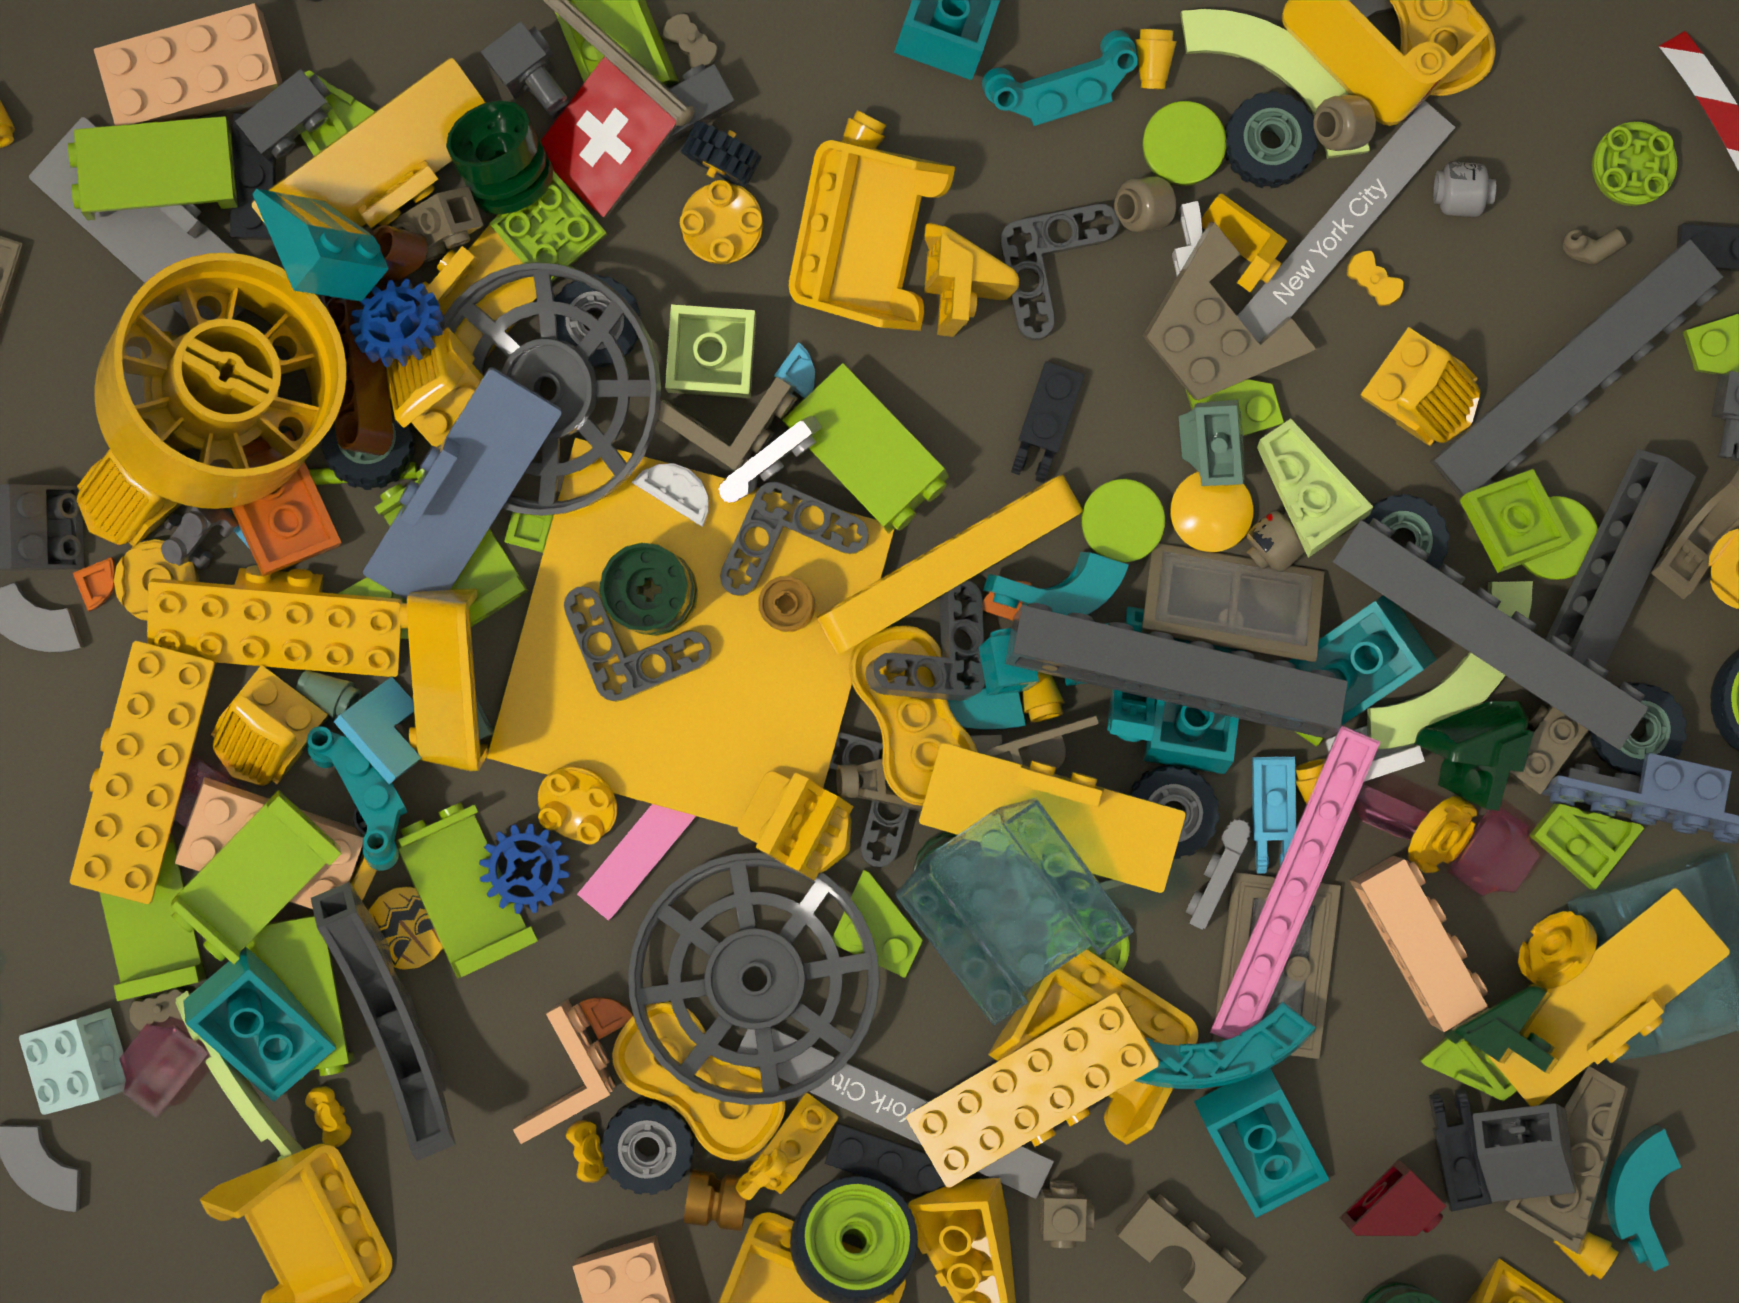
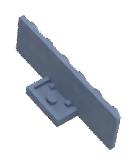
M489 368L439 449L432 446L420 465L425 471L419 481L416 483L411 480L406 486L398 501L403 506L364 567L363 574L406 600L410 592L450 590L561 416V408L495 368Z
M1648 753L1644 757L1638 793L1559 775L1551 779L1542 792V795L1550 796L1549 802L1553 804H1564L1574 807L1575 802L1591 805V812L1606 816H1615L1616 811L1631 814V821L1640 824L1656 825L1658 820L1671 823L1672 830L1680 833L1697 834V830L1713 833L1712 839L1732 844L1738 843L1739 816L1724 812L1732 771Z

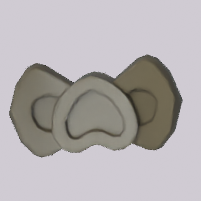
M677 14L667 19L662 30L663 40L679 43L681 52L689 55L691 69L701 64H704L706 68L712 66L718 55L717 44L708 41V37L698 31L697 26L691 22L689 15Z
M177 987L172 988L169 992H163L158 997L150 996L145 1000L134 999L129 1008L130 1022L136 1029L146 1033L155 1022H164L169 1017L183 1021L175 1002L176 998L185 991Z

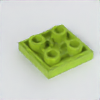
M554 171L551 184L545 194L537 201L517 212L499 214L489 223L523 264L537 262L571 266L607 235L606 231ZM551 276V281L555 280L557 277Z

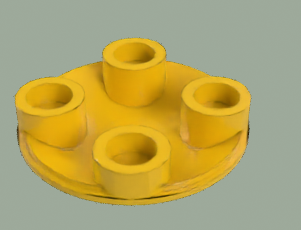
M724 180L714 181L697 190L686 202L679 222L683 239L688 248L700 259L713 264H730L746 257L758 244L763 230L762 211L753 195L743 187Z
M1196 472L1187 477L1176 489L1171 501L1170 518L1175 531L1186 544L1204 552H1220L1235 546L1247 534L1253 520V502L1244 484L1201 486V477L1199 472Z
M574 766L561 767L549 773L539 787L538 805L540 812L538 819L540 824L548 830H555L566 838L582 841L590 845L598 842L602 836L609 832L617 817L615 796L608 784L592 771Z

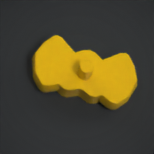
M1361 251L1352 256L1347 266V276L1350 279L1356 280L1359 286L1366 288L1368 294L1371 297H1375L1379 306H1389L1400 299L1404 290L1403 279L1388 277L1384 268L1376 266L1373 251Z
M327 1086L314 1087L306 1096L305 1104L315 1111V1122L323 1129L322 1141L324 1144L333 1147L342 1146L351 1135V1128L346 1123V1118L343 1115L345 1109L335 1099L333 1089Z
M578 1120L568 1128L566 1138L574 1145L573 1154L579 1162L576 1173L577 1178L583 1182L595 1183L607 1171V1167H604L602 1161L603 1152H601L600 1138L596 1134L597 1127L594 1123Z
M774 1149L770 1156H764L757 1164L753 1165L739 1179L736 1185L738 1194L746 1200H751L757 1191L765 1185L769 1184L775 1187L778 1183L775 1177L782 1174L788 1163V1157L785 1152L780 1149Z

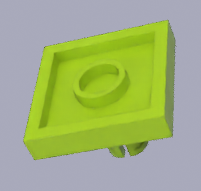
M1534 469L1468 492L1459 500L1497 573L1561 550L1572 542Z

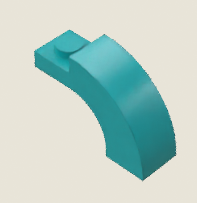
M1080 552L1072 572L1062 582L1054 586L1035 588L1004 577L988 574L983 590L995 594L993 602L1017 609L1019 602H1022V605L1025 606L1030 603H1039L1051 607L1052 612L1059 614L1082 613L1088 615L1098 609L1114 594L1121 584L1129 565L1091 552Z
M1656 1124L1638 1134L1622 1150L1611 1170L1606 1191L1607 1215L1613 1234L1621 1240L1633 1236V1239L1629 1240L1628 1244L1638 1264L1644 1262L1654 1272L1668 1266L1669 1262L1650 1220V1198L1661 1179L1669 1173L1682 1168L1665 1129Z

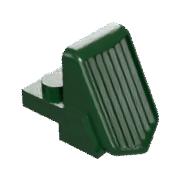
M1489 701L1423 727L1417 733L1415 744L1444 757L1440 768L1439 786L1484 809L1499 811L1509 772L1524 771L1534 732L1527 729L1529 719L1521 702Z
M1527 985L1529 987L1444 1033L1445 1038L1454 1044L1467 1040L1498 1062L1504 1064L1513 1051L1550 1074L1559 1061L1551 1055L1555 1049L1554 1046L1532 1032L1528 1038L1523 1036L1551 994L1539 985Z

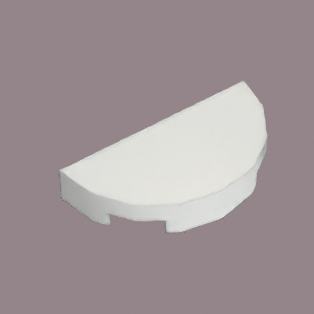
M674 463L658 464L643 470L632 481L639 488L704 527L709 514V496L702 481L691 470Z

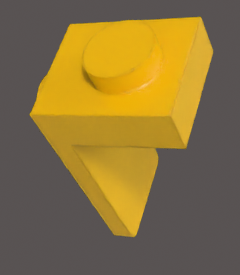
M1218 194L1201 218L1202 227L1206 229L1209 222H1215L1240 255L1251 262L1237 282L1240 286L1251 292L1260 279L1267 284L1282 263L1275 258L1287 243V240L1227 196Z
M806 1093L770 1143L755 1158L748 1170L764 1156H770L774 1149H780L785 1152L788 1157V1163L782 1174L775 1177L778 1180L775 1187L769 1184L764 1186L767 1189L776 1190L779 1194H782L798 1177L838 1120V1116L813 1096Z

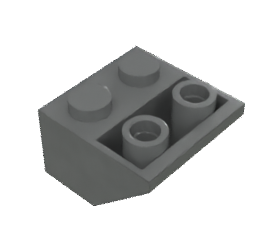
M0 485V571L84 568L83 516L77 503L79 492L77 486Z
M1554 1103L1473 1114L1477 1155L1493 1203L1576 1193L1565 1108Z

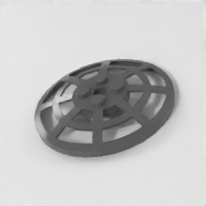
M535 262L513 265L493 272L471 285L453 302L444 315V320L439 323L442 330L449 327L455 334L460 323L466 318L483 333L472 354L475 357L472 364L481 374L485 360L495 344L509 357L501 373L541 397V382L547 377L551 378L556 384L557 391L555 397L550 402L562 410L561 416L543 442L542 463L531 461L524 472L534 476H541L539 501L526 500L510 495L502 508L516 513L539 516L562 514L591 506L610 495L629 478L643 459L653 438L659 416L661 397L659 364L652 340L640 317L626 299L606 282L586 271L562 264ZM551 276L565 277L584 283L602 293L611 302L599 319L577 306L564 302H555ZM534 277L537 302L513 308L500 316L496 321L476 305L483 297L504 284L521 278ZM556 314L573 318L590 329L577 347L569 342L558 339ZM623 314L632 324L642 343L648 363L650 380H630L629 370L624 354L618 342L611 334L612 329ZM539 315L541 339L532 340L520 345L506 332L510 326L520 320ZM602 342L613 359L617 380H597L595 370L589 360ZM597 397H618L614 418L604 434L590 418L595 409ZM630 397H650L649 413L643 435L635 452L626 462L613 446V443L618 438L625 423ZM579 431L593 448L577 459L559 463L560 438ZM600 457L614 474L607 483L588 494L570 500L556 501L558 476L583 470L595 463Z
M765 853L733 854L713 859L688 871L669 885L652 904L639 927L632 946L628 970L629 999L634 1019L645 1044L659 1063L677 1080L703 1095L723 1102L744 1105L774 1104L797 1098L818 1088L837 1074L853 1057L868 1033L876 1010L880 985L878 956L872 934L862 913L848 894L823 873H819L814 881ZM761 866L782 869L802 876L814 884L799 904L792 899L778 894L751 892L746 867ZM730 870L734 895L724 897L710 904L691 921L670 907L681 894L697 882L716 873ZM827 894L839 903L851 919L861 940L864 953L839 957L838 949L830 933L814 915V912ZM753 905L773 906L791 913L792 916L779 934L757 929ZM736 908L739 932L728 936L719 943L702 930V927L717 915ZM661 920L680 934L670 958L668 984L643 988L642 974L646 950L652 933ZM805 925L810 927L820 940L827 960L809 963L802 962L792 943ZM693 943L710 956L705 970V979L681 982L683 960L689 945ZM753 967L763 969L767 975V983L759 991L748 990L743 982L746 971ZM867 970L864 1008L855 1031L848 1038L830 1024L841 998L842 974ZM830 976L828 998L824 1010L819 1016L800 1002L805 990V981ZM708 996L711 1005L719 1014L705 1034L699 1030L691 1019L684 999ZM671 1001L672 1009L680 1026L689 1038L697 1044L682 1064L670 1055L657 1037L649 1020L646 1004ZM789 1016H792L810 1030L796 1043L775 1052L771 1027L780 1024ZM732 1025L744 1029L755 1030L758 1054L737 1053L725 1049L718 1044ZM819 1038L840 1052L831 1063L814 1076L793 1086L779 1088L776 1064L786 1062L801 1055L814 1045ZM710 1055L733 1065L760 1067L763 1092L728 1090L708 1083L695 1074Z

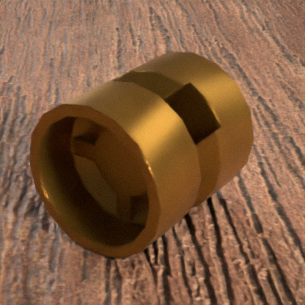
M779 576L770 580L762 588L758 599L759 611L763 620L774 629L782 632H795L804 628L812 620L815 612V598L811 590L801 580L791 576Z
M692 1169L686 1198L684 1223L707 1226L711 1221H716L721 1229L742 1231L747 1200L742 1198L736 1190V1185L742 1176L726 1174L721 1180L717 1179L715 1172Z

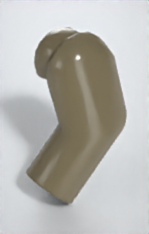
M1616 228L1598 240L1582 235L1581 230H1572L1565 235L1563 249L1571 259L1591 265L1598 264L1626 246L1623 235Z

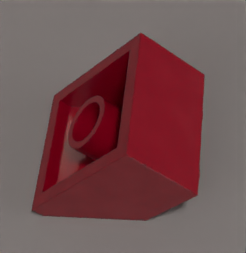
M1398 1159L1339 1218L1356 1236H1417L1422 1230L1425 1233L1430 1232L1440 1223L1443 1218L1440 1212L1446 1205Z

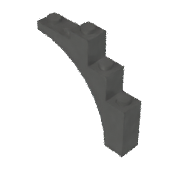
M350 882L312 897L311 903L317 929L331 950L349 984L384 1065L404 1125L410 1152L418 1161L456 1145L443 1091H446V1086L439 1059L420 1030L413 999L395 973L386 938Z

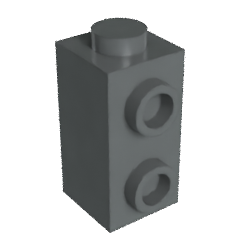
M704 64L698 65L682 76L683 82L672 88H669L667 84L665 85L688 107L692 105L695 113L688 124L675 128L663 144L664 148L690 134L696 121L707 124L736 108L735 100L715 64L708 68Z
M300 69L235 120V122L267 160L272 156L278 159L287 154L296 145L294 139L306 129L309 133L315 131L328 120L329 117L326 113L333 108L325 98L331 93L316 74L308 78Z

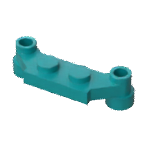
M1114 30L1103 37L1100 44L1102 57L1023 83L1016 82L1009 70L1001 67L993 68L984 75L982 89L987 99L995 104L998 109L1003 111L1009 110L1028 117L1033 126L1112 102L1111 93L1126 73L1131 72L1137 66L1136 46L1128 33Z
M323 726L313 728L307 736L308 754L313 763L318 767L330 768L335 766L367 825V832L363 838V855L368 865L378 871L390 869L396 864L399 857V851L394 840L400 816L407 813L405 805L394 785L387 783L347 737L330 732L328 728ZM383 844L379 849H374L375 846Z

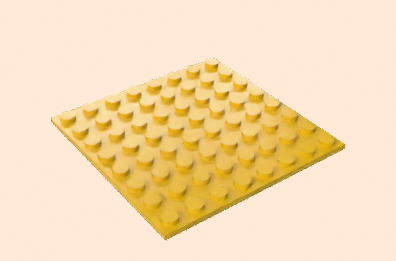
M575 438L569 461L577 459L593 447L588 441ZM616 449L626 462L633 454ZM600 457L595 463L583 470L564 476L558 501L570 500L588 494L607 483L614 474ZM643 457L629 478L610 495L591 506L569 513L554 514L487 758L546 775L561 767H581L601 777L615 794L738 827L767 772H776L790 780L796 772L824 788L852 686L849 662L855 646L837 654L816 617L881 579L895 528L888 534L877 520L846 512L862 520L869 532L868 544L857 554L849 555L784 527L754 591L744 596L732 595L721 584V570L759 488L757 487L739 501L736 500L734 503L724 502L718 488H720V484L723 483L725 478L689 469L702 481L709 496V514L704 527L632 483L643 470L658 464H669ZM774 492L772 495L766 493L763 496V500L768 504L767 511L773 513L776 507L789 512L784 520L792 522L794 510L802 499L794 497L793 505L780 498V493ZM807 507L801 513L800 522L804 528L816 530L824 522V513L818 507ZM832 514L830 527L822 537L830 540L831 532H835L844 538L842 545L849 547L852 542L859 543L862 536L857 533L858 526L851 524L848 529H844L835 524L840 519V516ZM760 527L750 529L745 536L747 547L753 551H761L767 546L769 541L768 533ZM641 542L660 545L685 560L693 571L698 587L696 608L685 624L674 632L660 636L639 634L613 620L608 613L625 656L637 653L684 632L694 631L705 636L710 642L712 649L711 658L706 665L626 700L610 701L602 697L596 689L564 610L565 597L574 588L582 586L591 588L601 597L599 588L602 571L613 555L626 546ZM741 549L738 550L735 558L744 559L738 571L731 569L728 574L733 579L732 587L736 589L741 584L748 585L751 578L746 575L749 563L751 562L758 567L761 558L750 557ZM779 576H791L801 580L811 590L815 598V612L812 620L804 628L795 632H782L774 629L763 620L759 611L758 599L762 588L770 580ZM652 581L651 588L644 589L643 594L651 598L653 602L654 595L661 593L662 588L655 585ZM583 595L577 596L578 604L572 607L573 612H581L588 624L579 626L581 633L591 626L603 625L602 617L594 621L590 614L589 608L595 605L594 600H587ZM603 632L595 633L588 641V648L593 655L603 656L610 650L611 640ZM688 639L685 641L686 649L676 654L673 653V646L665 648V651L673 661L674 671L681 669L677 662L681 658L690 657L693 662L699 660L698 652L704 649L703 644H695L692 639ZM656 654L646 657L642 664L644 674L652 679L660 677L666 667L664 659ZM616 655L609 662L597 663L595 667L597 672L603 667L606 668L610 681L604 684L605 689H613L616 694L622 692L621 685L627 681L625 675L617 676L611 664L620 663L618 655Z

